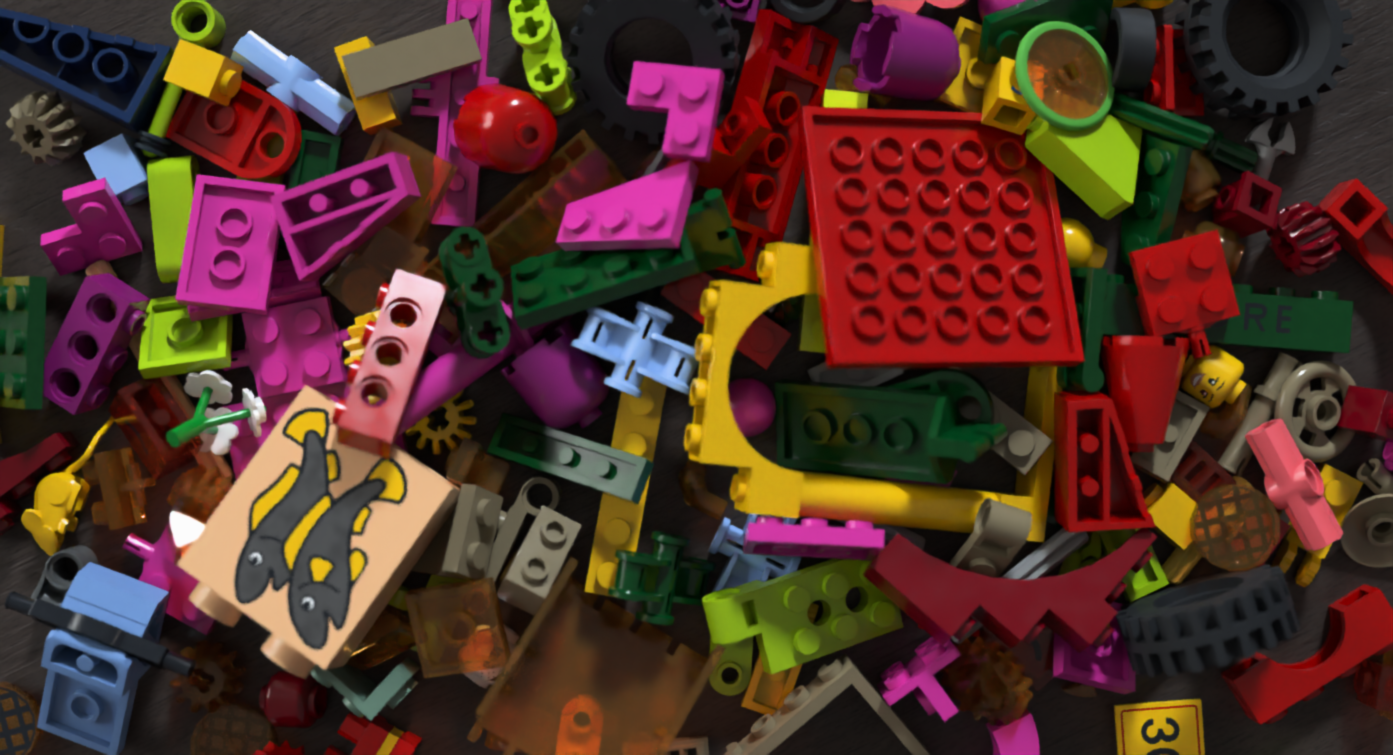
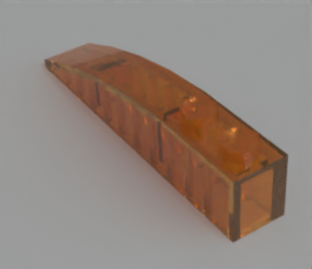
M582 129L552 155L546 163L537 168L475 222L471 228L477 229L483 235L492 268L502 278L511 272L512 265L518 264L528 257L538 255L556 242L567 204L622 185L627 180L614 160ZM459 244L454 247L455 252L463 253L465 258L470 254L469 248H461ZM439 255L416 274L417 276L446 285ZM399 319L404 324L409 322L405 319Z

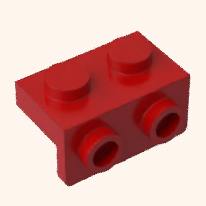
M1161 25L1156 28L1155 64L1151 79L1146 89L1143 90L1144 103L1184 118L1204 116L1203 93L1194 95L1189 89L1196 82V79L1191 71L1181 74L1178 64L1187 60L1184 49H1174L1173 39L1182 36L1184 29H1173L1172 25Z

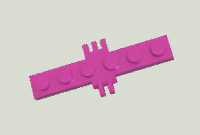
M448 0L446 24L468 18L482 57V62L417 82L422 84L430 83V90L412 89V99L427 100L429 103L428 107L411 106L410 115L439 118L432 225L476 228L481 167L465 158L455 142L453 122L455 119H458L459 110L464 104L463 98L466 94L480 85L499 84V78L488 77L493 0Z

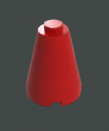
M1103 336L1102 343L1100 344V353L1107 388L1126 442L1128 443L1127 445L1130 450L1128 452H1154L1155 444H1164L1189 350L1188 338H1176L1175 346V340H1163V337L1112 336V338Z

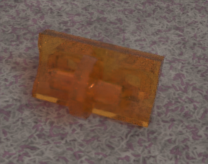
M131 447L94 454V460L87 462L82 467L85 482L89 486L100 484L104 500L93 503L91 511L94 524L109 525L110 530L147 522L144 505H147L144 488L156 485L155 477L142 479L139 463L134 462Z

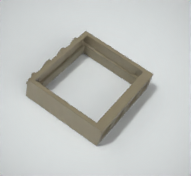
M845 653L829 666L826 664L822 665L818 670L817 677L807 686H799L792 690L785 698L782 707L772 715L766 714L760 717L751 727V733L739 743L732 742L727 745V752L723 755H768L851 684H853L912 755L932 754Z

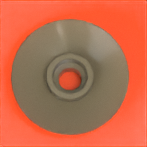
M1380 494L1366 498L1353 506L1343 518L1340 526L1343 531L1340 541L1346 554L1357 563L1375 568L1393 566V494Z

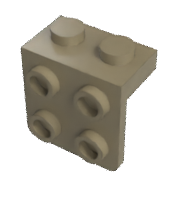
M462 484L457 506L417 561L412 571L484 583L503 497L477 485Z

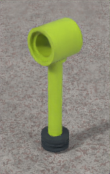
M182 0L173 9L171 22L173 29L179 35L178 39L205 49L215 47L223 39L226 31L225 21L222 15L205 0ZM206 14L207 24L205 28L200 32L192 33L190 28L192 20L198 15ZM169 82L165 85L148 132L139 130L137 134L141 135V138L137 139L140 141L133 144L134 147L141 149L144 155L151 158L156 156L167 158L168 154L164 153L165 150H168L166 146H172V142L166 140L165 136L183 89Z

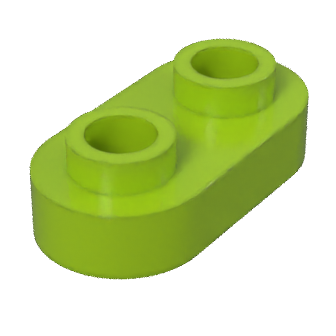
M710 636L708 676L710 684L720 694L733 696L747 688L751 679L753 636L727 644H714ZM728 667L735 668L738 672L737 678L733 681L724 680L721 676L724 669Z

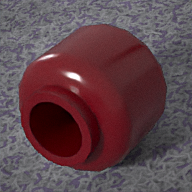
M278 671L271 677L268 684L262 687L259 696V705L262 710H265L267 720L273 726L309 728L317 719L323 717L328 703L327 688L319 683L311 673L306 678H301L289 671Z

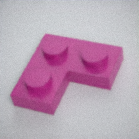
M634 61L627 105L631 110L669 113L662 153L666 157L710 162L725 75L718 69Z
M106 178L63 190V203L76 224L41 234V247L60 276L85 269L100 260L108 262L142 251V239Z

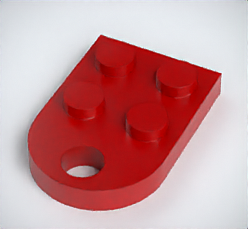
M242 80L239 91L231 98L228 107L187 91L169 125L165 137L239 177L251 181H268L285 173L295 162L301 148L302 130L295 112L288 105ZM281 135L284 141L283 151L279 156L270 158L267 153L268 142L273 137Z

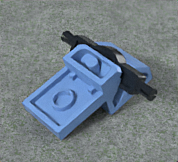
M89 562L76 574L60 607L38 598H29L16 591L9 593L4 606L6 609L14 610L31 617L36 622L56 629L50 631L45 641L41 667L48 669L37 728L107 755H119L125 746L138 680L151 666L162 670L168 669L189 678L196 666L194 659L171 652L167 647L159 645L169 591Z

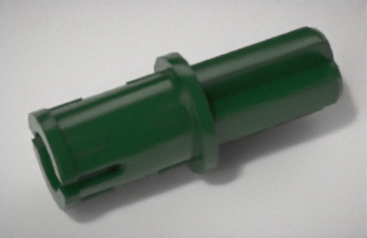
M1219 131L1217 134L1214 133L1211 144L1205 151L1193 148L1192 152L1205 157V163L1208 164L1212 160L1240 174L1245 171L1252 172L1258 161V154L1255 151L1224 138V132Z

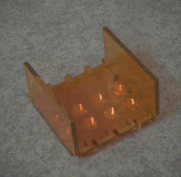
M571 557L477 709L476 723L467 739L475 743L481 736L483 729L509 744L503 755H514L517 749L526 755H665L725 648L717 645L708 657L705 658L680 643L673 656L666 653V650L673 638L647 622L643 621L637 633L634 634L629 631V628L635 620V615L608 599L599 612L594 610L592 607L600 594L584 592L585 585L574 579L579 561Z

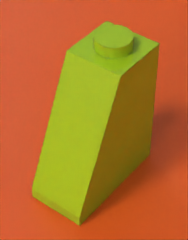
M1054 91L1042 100L1050 110L1070 119L1088 118L1096 111V109ZM1036 114L1031 123L1026 127L1025 148L1100 217L1109 220L1133 204L1142 128L1106 114L1093 127L1079 131H1069L1047 123Z

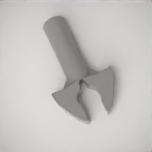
M1274 118L1264 120L1258 124L1245 139V142L1255 144L1258 151V161L1252 173L1267 181L1276 156L1280 154L1286 156L1295 154V138L1289 122L1282 124L1278 141L1270 146L1271 141L1268 137V131Z

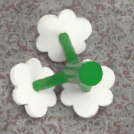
M209 370L202 371L200 374L192 372L187 375V382L184 386L185 392L193 397H199L200 400L192 419L167 432L166 439L171 446L178 447L194 438L198 440L197 447L201 452L207 453L212 451L214 454L224 455L231 448V440L235 439L239 433L238 427L233 422L248 418L249 427L254 432L256 438L262 436L260 424L267 420V408L263 405L260 397L254 398L253 393L248 388L242 389L243 410L232 412L229 408L221 407L215 411L213 408H207L208 404H213L215 401L221 404L230 403L233 397L231 393L232 384L224 380L221 375Z

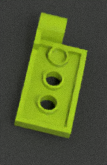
M830 559L765 582L754 580L733 588L709 593L702 598L712 643L727 644L756 635L764 672L771 675L903 628V622L899 607L863 576V573L872 562L869 560ZM857 587L861 593L860 602L857 607L849 610L846 605V595L850 589ZM820 600L823 604V615L817 622L811 623L808 619V608L814 601Z

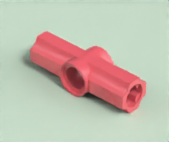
M1272 419L1249 431L1245 438L1265 473L1264 485L1268 497L1277 509L1285 510L1305 549L1315 551L1327 547L1332 542L1340 539L1343 531L1323 496L1324 484L1320 472L1311 460H1304L1283 419Z

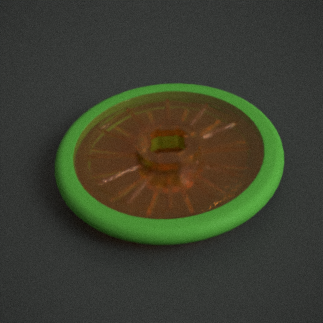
M1050 21L1037 25L1024 36L1017 50L1015 71L1020 91L1031 109L1047 123L1064 130L1079 131L1098 124L1110 110L1115 88L1112 87L1113 70L1111 64L1098 42L1083 29L1060 21Z

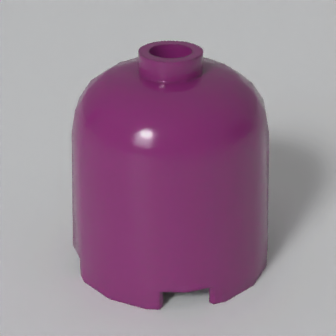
M884 4L874 6L872 8L874 16L869 24L860 23L852 43L850 64L857 65L858 78L853 79L854 86L861 92L914 102H927L939 98L947 91L960 72L961 59L959 57V43L956 35L948 26L937 20Z
M569 319L500 371L539 420L547 427L553 429H566L576 423L582 429L603 414L598 406L607 398L610 389L609 385L603 383L605 377L608 376L595 355L571 345L573 339H578L580 334Z

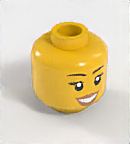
M1214 344L1209 345L1212 352L1211 355L1193 359V354H1191L1184 365L1183 379L1181 381L1182 390L1211 409L1219 407L1224 400L1232 405L1247 384L1240 379L1244 372V364Z

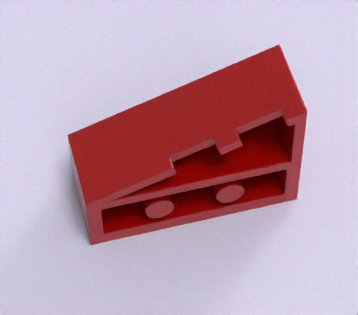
M1083 391L1054 392L1055 520L1068 532L1154 528L1156 526L1152 515L1148 512L1141 491L1143 489L1141 482L1135 474L1128 454L1130 450L1113 401L1099 391L1093 393Z

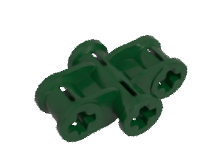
M460 227L454 230L441 243L438 250L446 285H448L445 299L446 307L455 317L461 344L465 352L473 358L486 359L503 350L510 338V330L500 300L503 292V281L500 275L492 268L483 235L477 229ZM459 244L461 248H469L470 254L465 258L463 253H456L454 247ZM481 330L484 333H491L493 340L489 343L487 340L479 341L477 333Z
M652 531L651 539L654 540L652 554L616 550L615 557L618 559L614 585L608 587L607 594L620 599L642 602L641 609L637 610L635 618L659 625H674L675 618L671 616L673 602L703 606L702 598L706 595L710 571L715 570L716 563L702 558L683 556L684 547L689 546L690 538L666 532Z

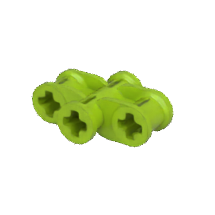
M511 0L509 14L513 25L512 35L515 41L523 47V65L528 83L536 95L549 105L554 115L564 114L575 105L577 92H574L571 85L573 80L572 69L567 68V61L563 59L561 52L562 40L557 23L550 14L548 3L546 0Z

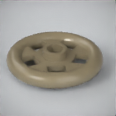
M1312 361L1294 370L1280 388L1275 404L1274 419H1283L1304 460L1309 459L1313 463L1325 462L1336 457L1350 444L1355 433L1338 427L1330 440L1325 435V431L1337 425L1343 406L1339 405L1338 401L1332 397V394L1339 390L1342 402L1344 403L1349 385L1356 386L1353 378L1344 368L1330 361ZM1321 378V390L1310 391V380ZM1300 398L1298 417H1292L1295 399ZM1303 428L1308 432H1312V437L1308 444L1299 438Z

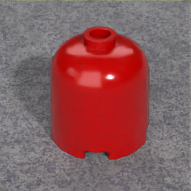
M492 83L478 86L463 98L464 104L459 110L458 119H455L453 122L455 142L465 158L471 160L479 167L511 174L534 171L546 163L555 149L558 137L557 122L549 105L537 95L514 87Z

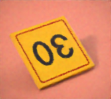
M1200 698L1114 705L1118 755H1205L1202 703Z

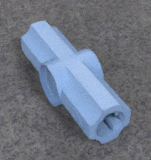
M251 30L241 37L234 46L230 59L244 66L243 71L267 86L266 90L290 108L296 112L302 111L334 135L339 136L355 118L356 109L352 100L322 81L323 77L292 55L286 56Z

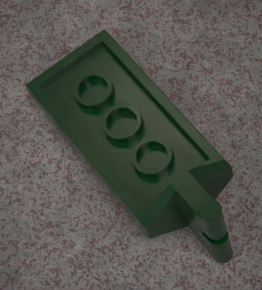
M716 188L708 190L704 194V200L689 205L677 248L564 251L561 249L539 257H528L520 263L512 265L511 278L514 315L520 330L721 266L729 265L731 269L743 267L746 260L735 230L729 228L732 225V221L721 190Z
M781 379L775 382L777 466L948 484L953 480L958 458L971 462L1005 439L1008 433L1006 426L1002 423L992 425L962 422L953 393Z

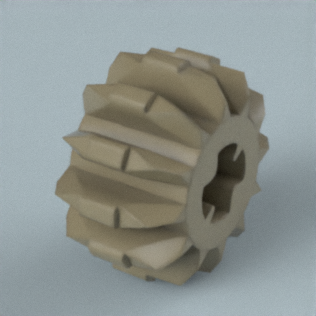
M40 90L30 93L14 104V107L10 109L12 116L6 122V125L15 132L10 140L20 144L22 147L21 155L31 154L36 165L47 163L53 166L71 158L83 146L81 140H83L87 132L79 125L83 116L74 114L71 109L72 101L62 102L58 91L46 93Z

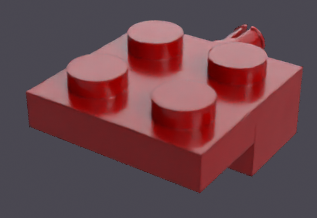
M1218 229L1128 253L1139 296H1136L1135 299L1145 336L1158 337L1170 333H1187L1193 359L1211 355L1212 352L1210 351L1205 329L1219 320L1240 315Z

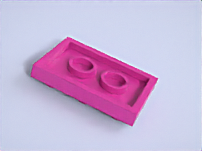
M197 174L175 298L178 304L267 315L281 231L270 196L287 191L285 185Z
M760 516L756 518V523H748L744 534L743 554L873 561L884 548V530L873 529V523L867 521L846 522V528L828 527V521L824 519H802L801 525L783 524V518Z

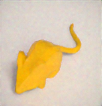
M118 407L115 408L105 425L96 433L84 454L77 461L62 471L53 472L40 480L34 494V509H27L22 514V524L32 533L35 541L49 556L59 552L66 530L72 532L76 530L78 518L75 517L76 511L83 510L92 484L74 473L88 462L99 441L115 421L120 411Z

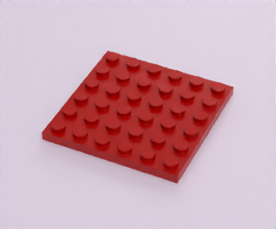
M801 107L797 113V122L828 369L1078 366L1085 361L1054 173L1025 148L1027 129L1020 135L981 123L982 113Z

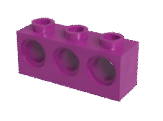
M110 273L86 276L44 361L43 396L73 415L101 407L109 396L110 388L108 385L114 373L127 360L128 351L126 349L133 335L137 334L146 322L147 315L145 311L151 299ZM111 301H113L116 306L115 317L110 309ZM93 338L95 339L98 345L97 353L94 351L92 346ZM75 376H76V377L78 378V380H79V385H80L79 390H78V388L76 387L75 382H74V377H75Z

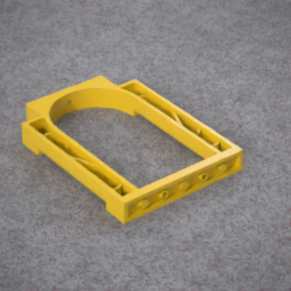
M782 242L766 244L765 251L760 253L757 263V275L759 278H762L761 286L722 280L709 281V289H704L700 303V312L702 316H705L703 334L698 335L695 345V358L697 361H700L698 379L692 381L690 388V404L694 406L693 423L688 424L686 427L684 447L686 451H689L688 459L701 463L739 466L738 474L733 476L730 488L731 499L735 501V509L751 514L798 518L799 516L840 521H867L880 525L972 534L974 532L977 512L983 501L990 498L1030 512L1032 515V525L1026 541L1044 542L1054 462V392H1062V388L1057 383V367H1030L1024 419L1053 440V443L1026 476L1017 470L1015 493L784 469L763 458L741 434L730 408L728 373L732 355L740 337L760 313L775 303L789 297L802 294L819 296L813 247Z

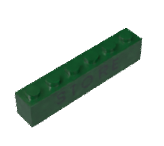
M1107 274L1106 284L1108 293L1104 303L1103 336H1145L1135 299L1136 296H1139L1136 284L1124 283L1125 276ZM1232 284L1240 315L1219 320L1205 329L1209 344L1332 354L1350 353L1354 301L1338 300L1339 293L1331 291H1312L1311 298L1295 297L1296 289L1270 287L1268 295L1254 294L1252 285ZM1170 333L1158 337H1163V340L1176 341V338H1188L1187 333Z

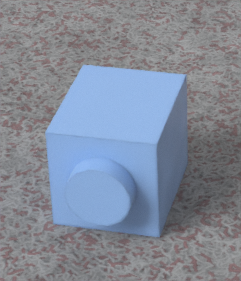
M121 133L83 154L96 179L106 178L119 202H124L125 205H132L149 196L147 191L148 163L141 149L133 146L134 142H137L136 139Z

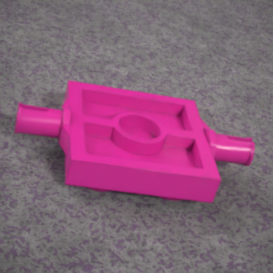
M175 517L169 521L161 538L155 544H151L135 535V533H131L125 540L126 543L123 544V549L144 559L143 571L139 580L170 592L165 613L205 635L209 634L217 620L202 611L189 599L190 594L200 581L177 565L201 531Z

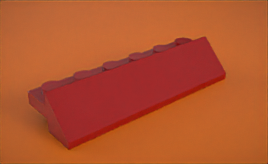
M759 9L731 108L732 111L744 96L758 101L772 131L720 189L732 221V225L729 228H733L736 232L746 263L738 269H731L729 265L712 269L759 283L757 275L759 255L762 251H765L766 244L782 242L803 169L797 113L802 106L820 107L822 94L827 84L839 41L838 38L812 25L798 24L772 10Z

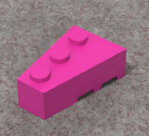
M396 152L385 154L270 196L299 281H317L421 198L407 155Z

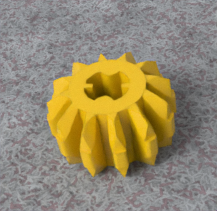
M464 389L435 409V411L442 410L444 407L447 410L445 418L449 421L447 427L446 425H440L436 428L433 425L435 417L430 413L418 421L416 425L411 426L405 431L407 436L415 435L419 432L422 433V436L417 441V448H425L432 439L433 454L438 455L442 453L444 441L451 452L459 449L455 435L465 441L471 439L472 434L464 429L462 425L476 424L477 417L464 416L463 411L475 405L472 399L460 404L457 402L462 396Z

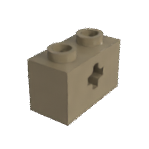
M542 505L495 596L535 616L544 602L582 525Z

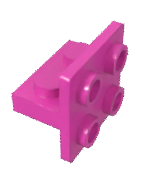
M930 637L915 649L917 655L904 665L901 661H898L883 671L880 675L882 681L877 684V687L889 706L912 691L929 716L937 711L945 722L959 711L933 675L959 657L961 653L950 640L942 646L937 640Z

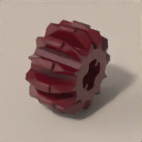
M1308 201L1287 206L1276 213L1273 227L1266 229V233L1271 239L1268 245L1276 253L1275 260H1280L1287 272L1293 271L1299 278L1316 272L1319 273L1329 268L1330 264L1337 261L1336 254L1341 250L1340 244L1335 239L1339 233L1332 228V219L1326 218L1323 215L1320 206L1313 207Z

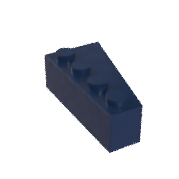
M0 8V66L52 92L58 91L60 96L132 132L144 131L159 104L167 83L163 79L174 54V50L171 47L156 43L152 45L138 42L134 38L117 34L116 36L103 34L78 25L59 24L51 22L46 18Z

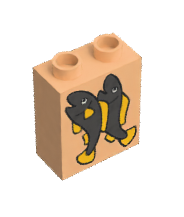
M307 385L304 386L177 564L200 581L189 596V599L198 608L219 622L234 627L243 613H246L272 632L261 647L263 653L282 668L301 678H306L316 664L324 670L345 666L455 509L460 494V488L396 444L390 459L338 444L337 426L331 425L337 403Z

